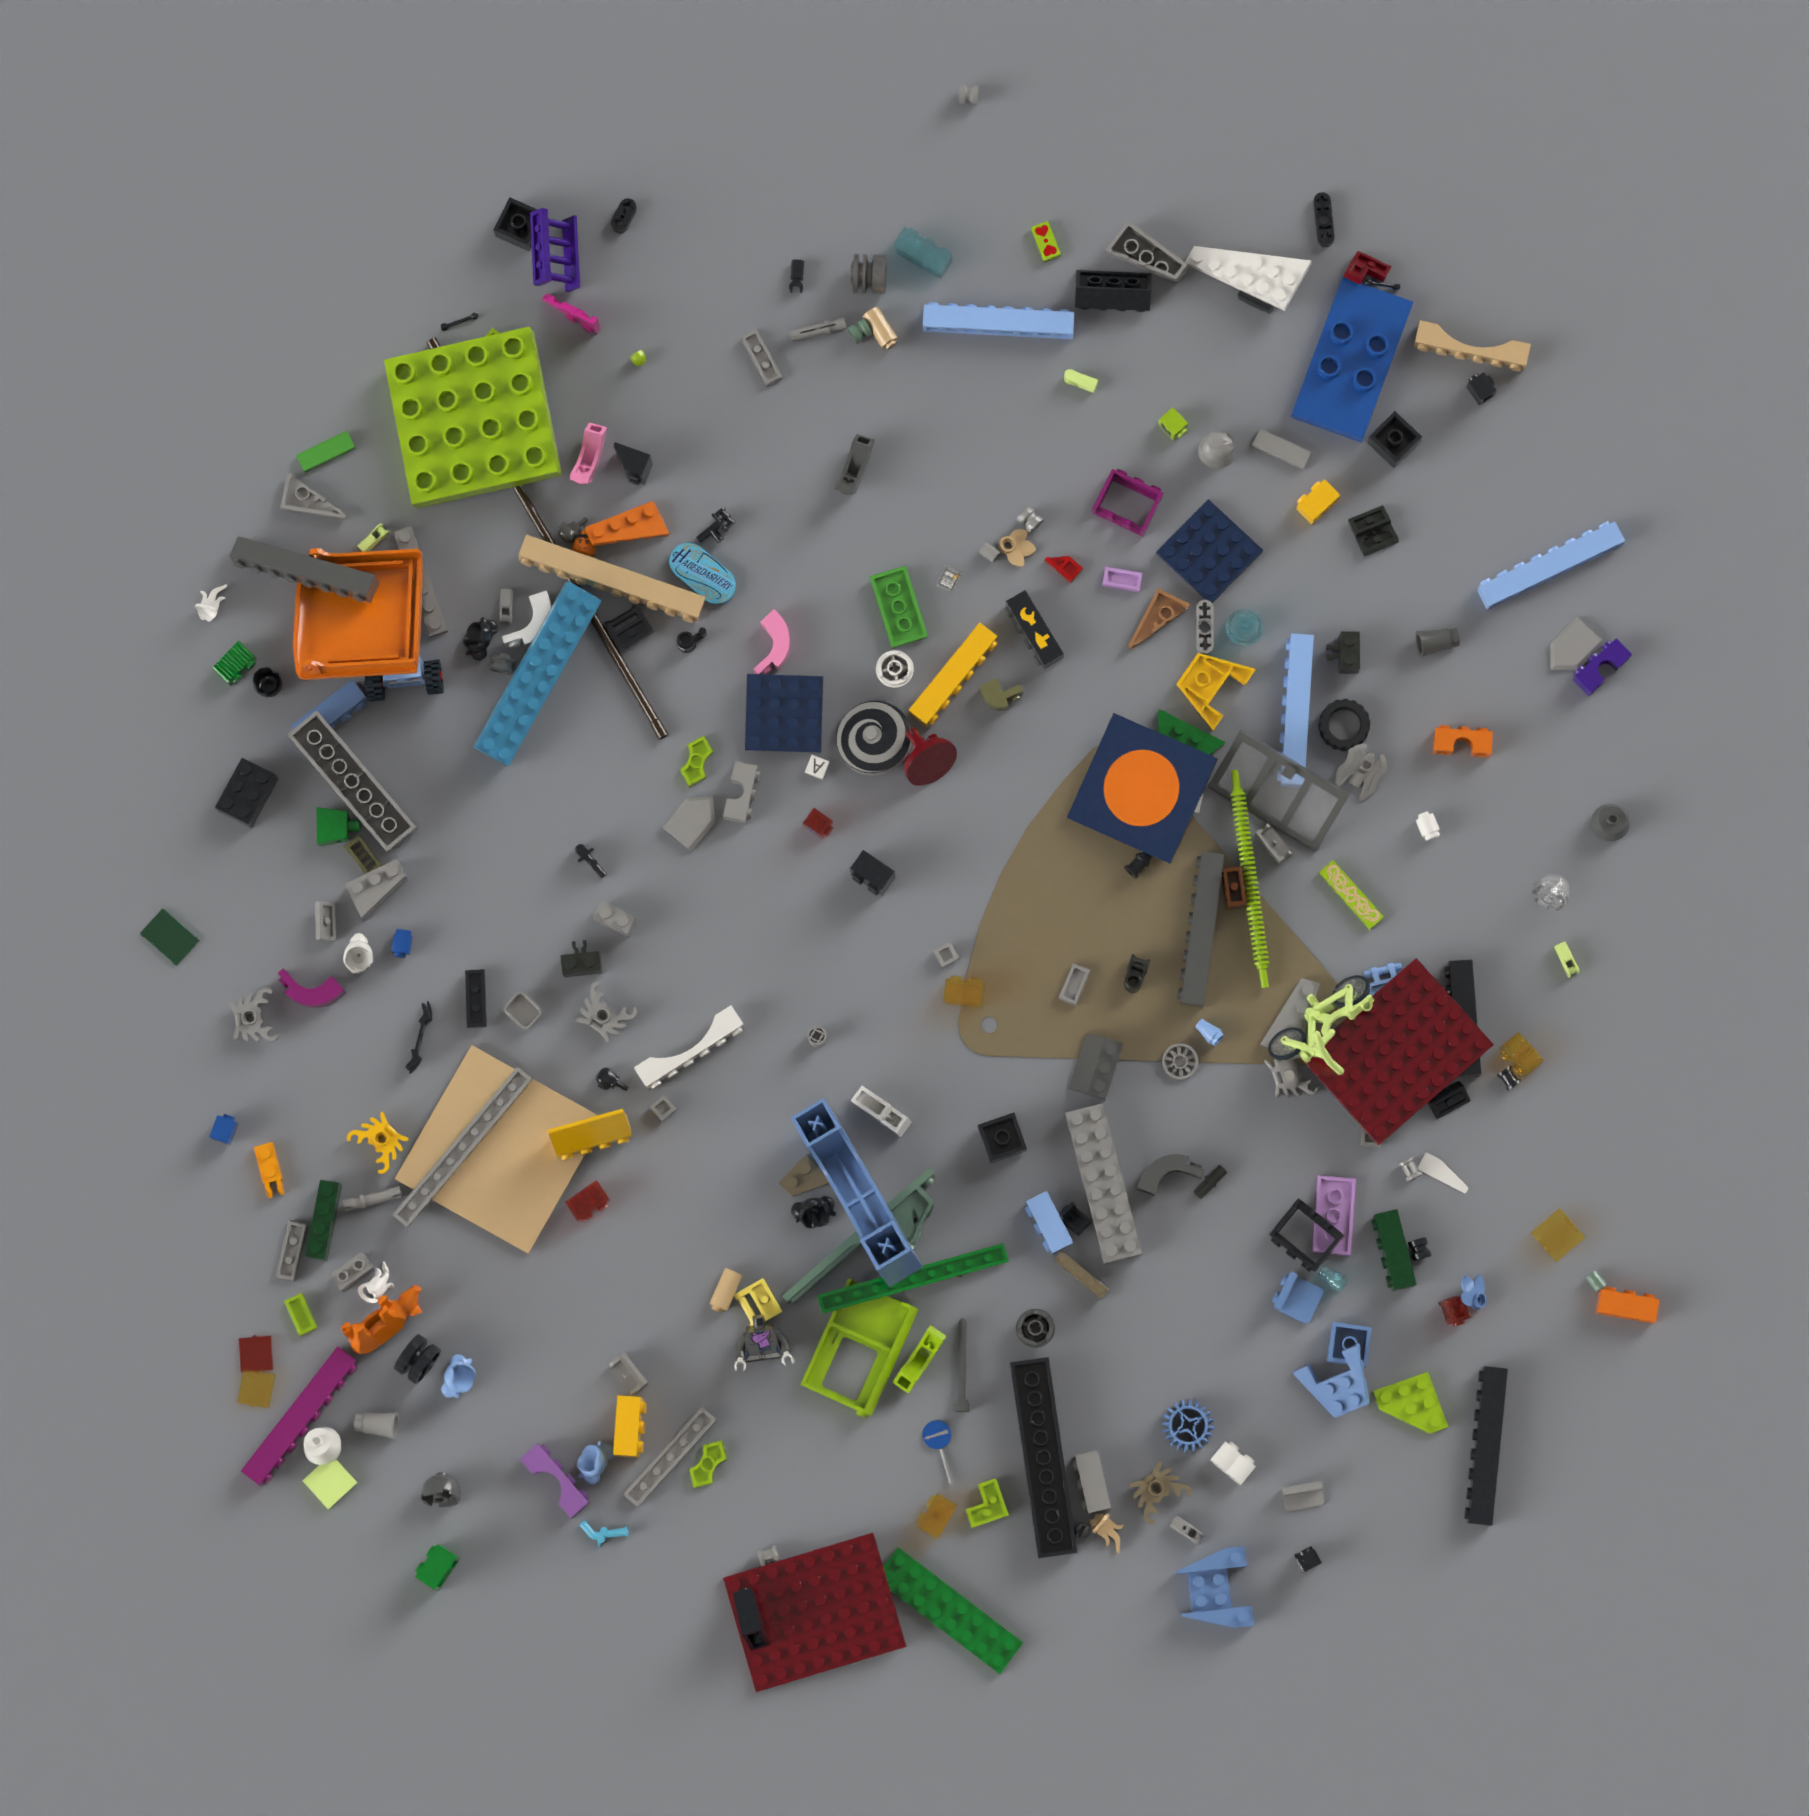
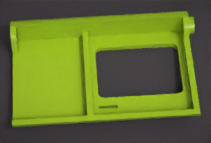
M848 1278L844 1287L858 1284V1282ZM885 1296L833 1311L800 1385L856 1410V1415L865 1419L867 1416L872 1417L919 1309ZM844 1337L877 1351L874 1364L858 1399L855 1401L822 1385L840 1342Z

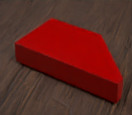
M1070 556L1046 557L1044 560L1070 583L1083 571V567Z

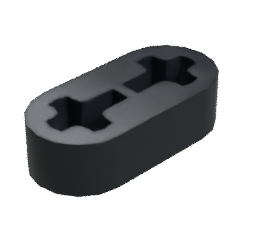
M624 199L618 206L611 220L612 229L616 233H624L633 220L637 211L634 200ZM629 204H631L632 210L629 209L627 213L624 214V206H628ZM623 217L622 222L624 226L617 228L616 222H620Z

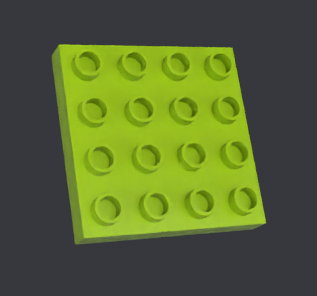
M530 326L384 360L411 504L416 509L562 476L535 335Z

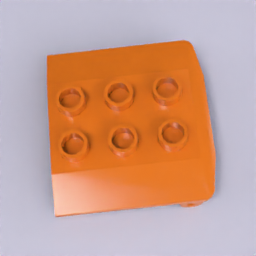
M319 548L310 549L308 553L310 557L374 574L379 585L371 603L365 601L361 603L348 596L346 598L340 597L334 592L326 593L319 588H308L302 583L297 582L293 633V654L297 676L302 680L417 673L420 653L423 589L422 551L417 548L327 553Z

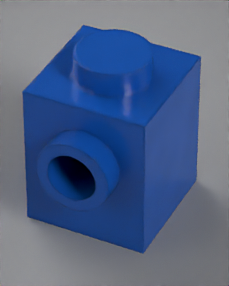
M224 1114L223 1117L217 1115L209 1137L231 1145L238 1123L234 1121L235 1117Z

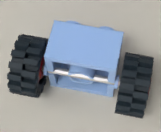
M420 655L417 673L365 676L369 702L385 700L386 686L389 689L426 684L428 695L442 694L444 692L440 660L423 662Z

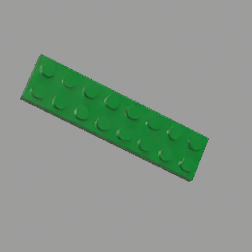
M897 1547L883 1566L891 1592L997 1673L1001 1674L1023 1644L1021 1640L899 1547Z

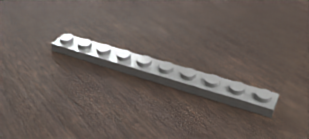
M519 1067L512 1072L394 1212L393 1216L409 1228L533 1079Z

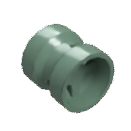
M864 318L859 320L857 325L847 327L851 338L856 344L861 342L862 338L873 334Z

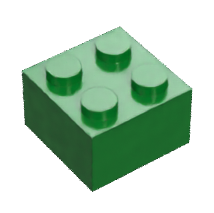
M437 1544L436 1546L432 1545L426 1554L428 1558L424 1563L421 1562L415 1570L417 1573L415 1577L433 1590L439 1591L461 1558L443 1545Z

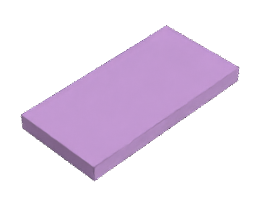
M1317 1175L1315 1211L1345 1235L1330 1255L1351 1256L1356 1178ZM1314 1222L1312 1253L1324 1254L1335 1238Z

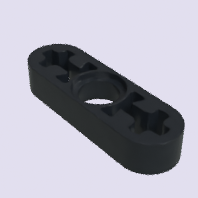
M1320 192L1315 195L1313 201L1317 242L1322 247H1329L1333 244L1335 238L1331 199L1327 193ZM1320 198H1323L1324 201H1327L1325 202L1324 210L1322 211L1321 204L1318 202ZM1325 215L1329 218V222L1321 224L1318 218ZM1324 229H1327V236L1331 237L1327 242L1322 238Z

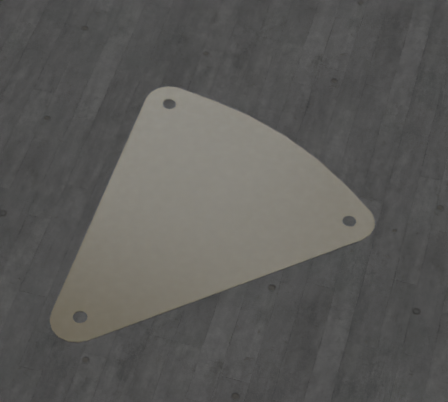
M1098 746L1092 748L1062 781L1028 825L1000 874L981 920L966 975L958 1020L959 1033L963 1042L975 1053L986 1056L1078 1059L1085 1035L1091 1034L1123 1043L1118 1060L1162 1061L1163 1054L1168 1047L1177 1043H1183L1195 1050L1198 1062L1265 1064L1264 1060H1268L1275 1065L1274 1058L1270 1056L1268 1048L1260 1046L1300 979L1304 978L1320 983L1316 995L1319 1003L1332 996L1338 983L1259 894L1256 896H1260V899L1257 901H1261V904L1257 906L1262 907L1258 911H1262V914L1259 916H1263V919L1260 921H1264V924L1260 926H1264L1265 929L1261 931H1265V934L1262 936H1266V939L1262 941L1267 942L1263 946H1267V949L1264 951H1268V954L1264 956H1269V959L1265 961L1270 963L1266 969L1269 988H1261L1259 970L1254 966V963L1258 961L1253 960L1254 957H1257L1253 956V953L1256 951H1252V948L1255 946H1251V943L1255 941L1250 939L1254 937L1250 936V933L1253 931H1249V928L1253 926L1248 925L1252 921H1248V918L1251 916H1247V913L1251 911H1246V908L1250 906L1240 909H1226L1224 883L1221 877L1204 1006L1201 1008L1180 1005L1181 999H1177L1178 989L1183 988V980H1180L1181 969H1185L1186 962L1182 961L1184 950H1188L1189 944L1185 942L1186 932L1191 930V924H1188L1189 912L1193 913L1194 905H1190L1191 895L1196 894V886H1193L1194 875H1198L1199 868H1196L1197 856H1201L1202 851L1218 854L1225 853L1192 816L1172 863L1169 864L1153 857L1150 860L1149 866L1145 867L1138 874L1139 877L1137 879L1133 878L1127 873L1124 866L1129 865L1136 858L1135 855L1142 853V851L1067 818ZM1225 854L1223 870L1224 868L1236 867ZM1132 954L1144 960L1150 959L1141 988L1135 993L1128 992L1124 987L1127 968ZM1073 963L1091 970L1076 1006L1058 999ZM1130 979L1128 984L1131 987H1135L1138 985V981ZM1341 1007L1336 1008L1328 1014H1332L1333 1012L1341 1009ZM1347 1016L1336 1019L1331 1027L1339 1025ZM986 1017H993L997 1021V1029L992 1033H986L981 1028V1022ZM1201 1019L1222 1030L1224 1037L1216 1046L1209 1045L1199 1030L1195 1028ZM1316 1022V1031H1319L1322 1037L1321 1029L1323 1024ZM1308 1023L1305 1029L1306 1044L1308 1038ZM1175 1047L1173 1051L1177 1054V1048ZM1181 1047V1054H1183L1185 1047ZM1273 1050L1274 1054L1277 1053L1279 1056L1282 1055L1281 1052ZM1188 1051L1186 1057L1192 1055V1052ZM1167 1053V1057L1173 1058L1170 1053ZM1192 1058V1059H1189L1188 1061H1189V1062H1195V1059ZM1300 1058L1294 1059V1062H1297L1300 1066H1307Z

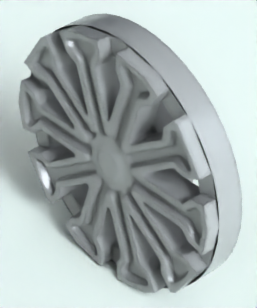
M1177 1043L1168 1047L1164 1052L1162 1066L1170 1077L1179 1080L1186 1079L1196 1071L1198 1056L1191 1046ZM1175 1047L1177 1048V1054L1173 1051ZM1181 1047H1185L1183 1054H1181ZM1188 1051H1191L1192 1055L1186 1057ZM1167 1053H1170L1173 1058L1167 1057ZM1194 1058L1195 1062H1189L1188 1060ZM1167 1060L1173 1063L1166 1065L1165 1061ZM1187 1065L1193 1066V1070H1190ZM1174 1066L1173 1071H1172V1072H1169V1071H1168V1068H1171V1067ZM1183 1068L1188 1073L1185 1076L1183 1075ZM1177 1069H1179V1076H1175Z

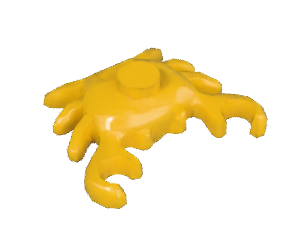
M381 1112L380 1118L382 1123L371 1117L370 1121L375 1125L362 1123L361 1127L368 1128L369 1130H352L347 1135V1141L350 1142L351 1137L357 1135V1143L360 1144L368 1137V1144L373 1145L376 1152L383 1153L376 1160V1163L382 1162L385 1164L384 1169L377 1171L379 1174H384L390 1168L389 1154L392 1153L393 1160L397 1159L395 1146L399 1151H403L402 1145L398 1140L408 1141L409 1138L397 1133L387 1122L384 1112Z

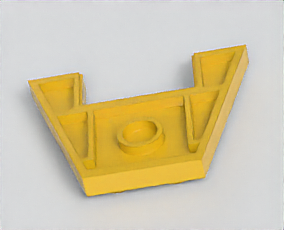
M1197 653L1176 685L1213 732L1224 715L1209 706L1212 699L1229 676L1245 686L1256 669Z

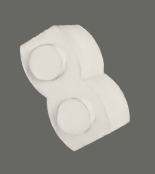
M1225 1441L1210 1461L1238 1485H1241L1256 1467L1253 1465L1255 1461L1247 1454L1241 1455L1238 1452L1239 1447L1230 1441L1228 1444Z

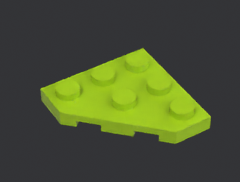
M1428 1372L1372 1391L1379 1410L1415 1426L1428 1434L1448 1428Z

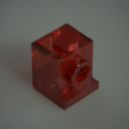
M1453 1296L1438 1302L1447 1324H1453L1454 1327L1465 1323V1319L1470 1318L1467 1306L1463 1304L1460 1296Z

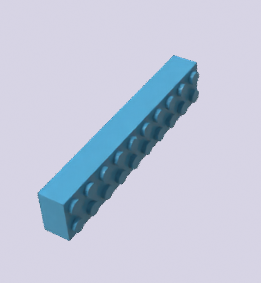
M570 581L565 582L475 741L473 748L505 766L510 765L602 600Z

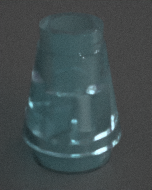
M1326 1266L1318 1273L1326 1284L1338 1293L1343 1290L1348 1282L1345 1275Z

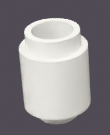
M1428 811L1419 814L1416 823L1422 838L1430 841L1439 837L1440 828L1434 814H1429Z

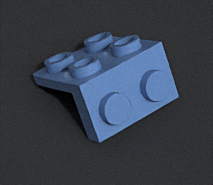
M1291 1271L1289 1275H1284L1280 1285H1283L1281 1292L1276 1291L1272 1302L1275 1303L1273 1308L1304 1324H1308L1324 1291L1322 1288L1297 1277L1298 1274Z

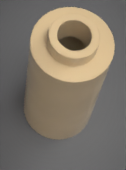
M875 307L866 312L862 318L868 323L882 349L887 348L889 350L896 346L898 337L880 309Z
M727 1268L724 1269L709 1303L713 1305L712 1310L722 1313L723 1310L728 1311L743 1275Z

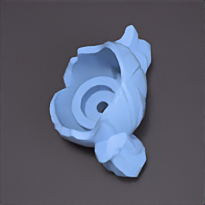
M454 1355L449 1360L450 1365L445 1370L444 1383L441 1388L442 1394L445 1397H455L457 1399L459 1398V1393L468 1392L472 1388L476 1372L470 1365L472 1362L471 1358L465 1359L462 1355Z
M598 1441L597 1445L586 1446L577 1461V1467L581 1471L578 1477H583L591 1485L600 1481V1474L605 1470L608 1460L614 1457L613 1446L602 1443V1441Z

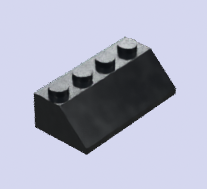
M1076 270L1075 308L1083 310L1093 308L1103 311L1108 309L1118 311L1135 310L1137 312L1150 311L1151 273Z

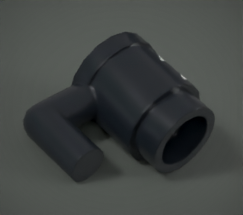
M702 627L694 635L686 631L681 632L677 637L679 650L683 653L692 652L696 647V642L707 636L706 629Z

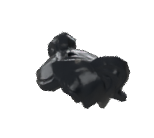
M481 617L480 622H473L469 625L467 634L463 639V644L468 649L465 655H472L478 661L486 658V649L490 645L492 635L498 631L495 621L485 620L484 617Z
M827 1196L809 1198L804 1202L795 1203L791 1208V1214L795 1217V1222L801 1221L806 1228L822 1227L828 1224L830 1216H836V1212L833 1211L835 1204L833 1199Z

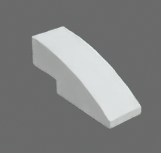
M861 1086L851 1099L852 1103L899 1137H902L912 1123L908 1117L864 1086Z

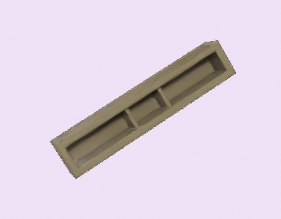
M1063 1251L1055 1258L1054 1261L1100 1299L1109 1291L1107 1287Z

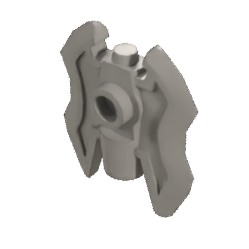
M1359 744L1348 750V757L1344 764L1338 767L1335 777V786L1340 787L1349 777L1348 783L1352 786L1359 788L1362 784L1358 798L1360 802L1373 795L1376 791L1378 780L1387 772L1385 756L1380 754L1378 756L1379 759L1375 760L1374 753H1364V750L1367 749V744Z

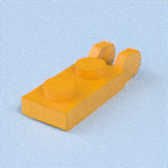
M269 1142L255 1146L254 1151L268 1198H273V1191L270 1185L272 1182L277 1183L280 1195L285 1194L274 1143Z

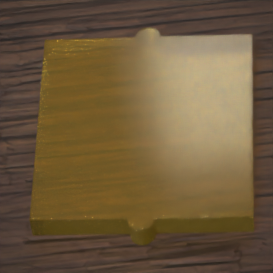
M243 1369L237 1403L251 1405V1407L269 1408L275 1374L264 1373L261 1370Z

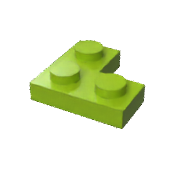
M994 1478L978 1484L984 1503L965 1509L971 1527L974 1528L1009 1516L997 1479Z

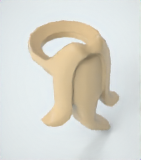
M1108 1513L1095 1514L1094 1519L1090 1520L1092 1532L1103 1537L1106 1541V1546L1110 1543L1108 1535L1115 1540L1116 1551L1120 1553V1536L1114 1528L1117 1530L1122 1529L1124 1524L1116 1525L1109 1519L1110 1515Z

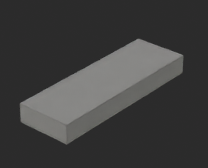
M756 329L740 337L765 386L768 387L782 380L783 377L758 330Z
M1262 429L1259 430L1252 444L1253 448L1304 470L1311 455V451Z
M288 1220L275 1275L276 1278L295 1282L308 1228L307 1224Z

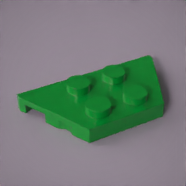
M1159 709V733L1209 755L1224 746V741Z

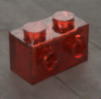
M596 1180L569 1198L565 1203L579 1223L581 1221L585 1223L593 1217L592 1214L597 1210L601 1212L609 1207L608 1203L611 1200Z

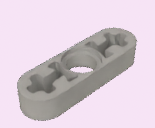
M1201 600L1196 606V649L1198 653L1209 655L1214 648L1213 604L1209 600ZM1204 604L1207 608H1210V610H1207L1206 618H1203V610L1199 609ZM1208 623L1210 630L1202 632L1199 628L1200 624ZM1203 637H1207V645H1210L1206 651L1203 650V647H1200V645H1203Z

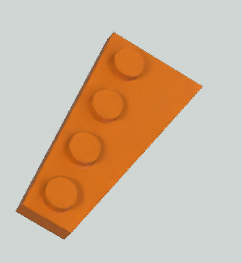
M654 501L585 527V532L592 546L613 544L619 541L628 542L642 538L651 539L657 536L666 537L669 535Z

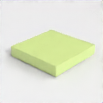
M337 1459L330 1463L319 1465L303 1480L328 1510L358 1484Z

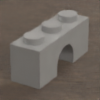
M735 761L731 782L741 785L744 788V793L738 799L727 798L723 814L724 820L747 824V819L751 820L753 808H750L751 801H755L757 790H754L755 782L759 783L761 774L758 771L757 765Z

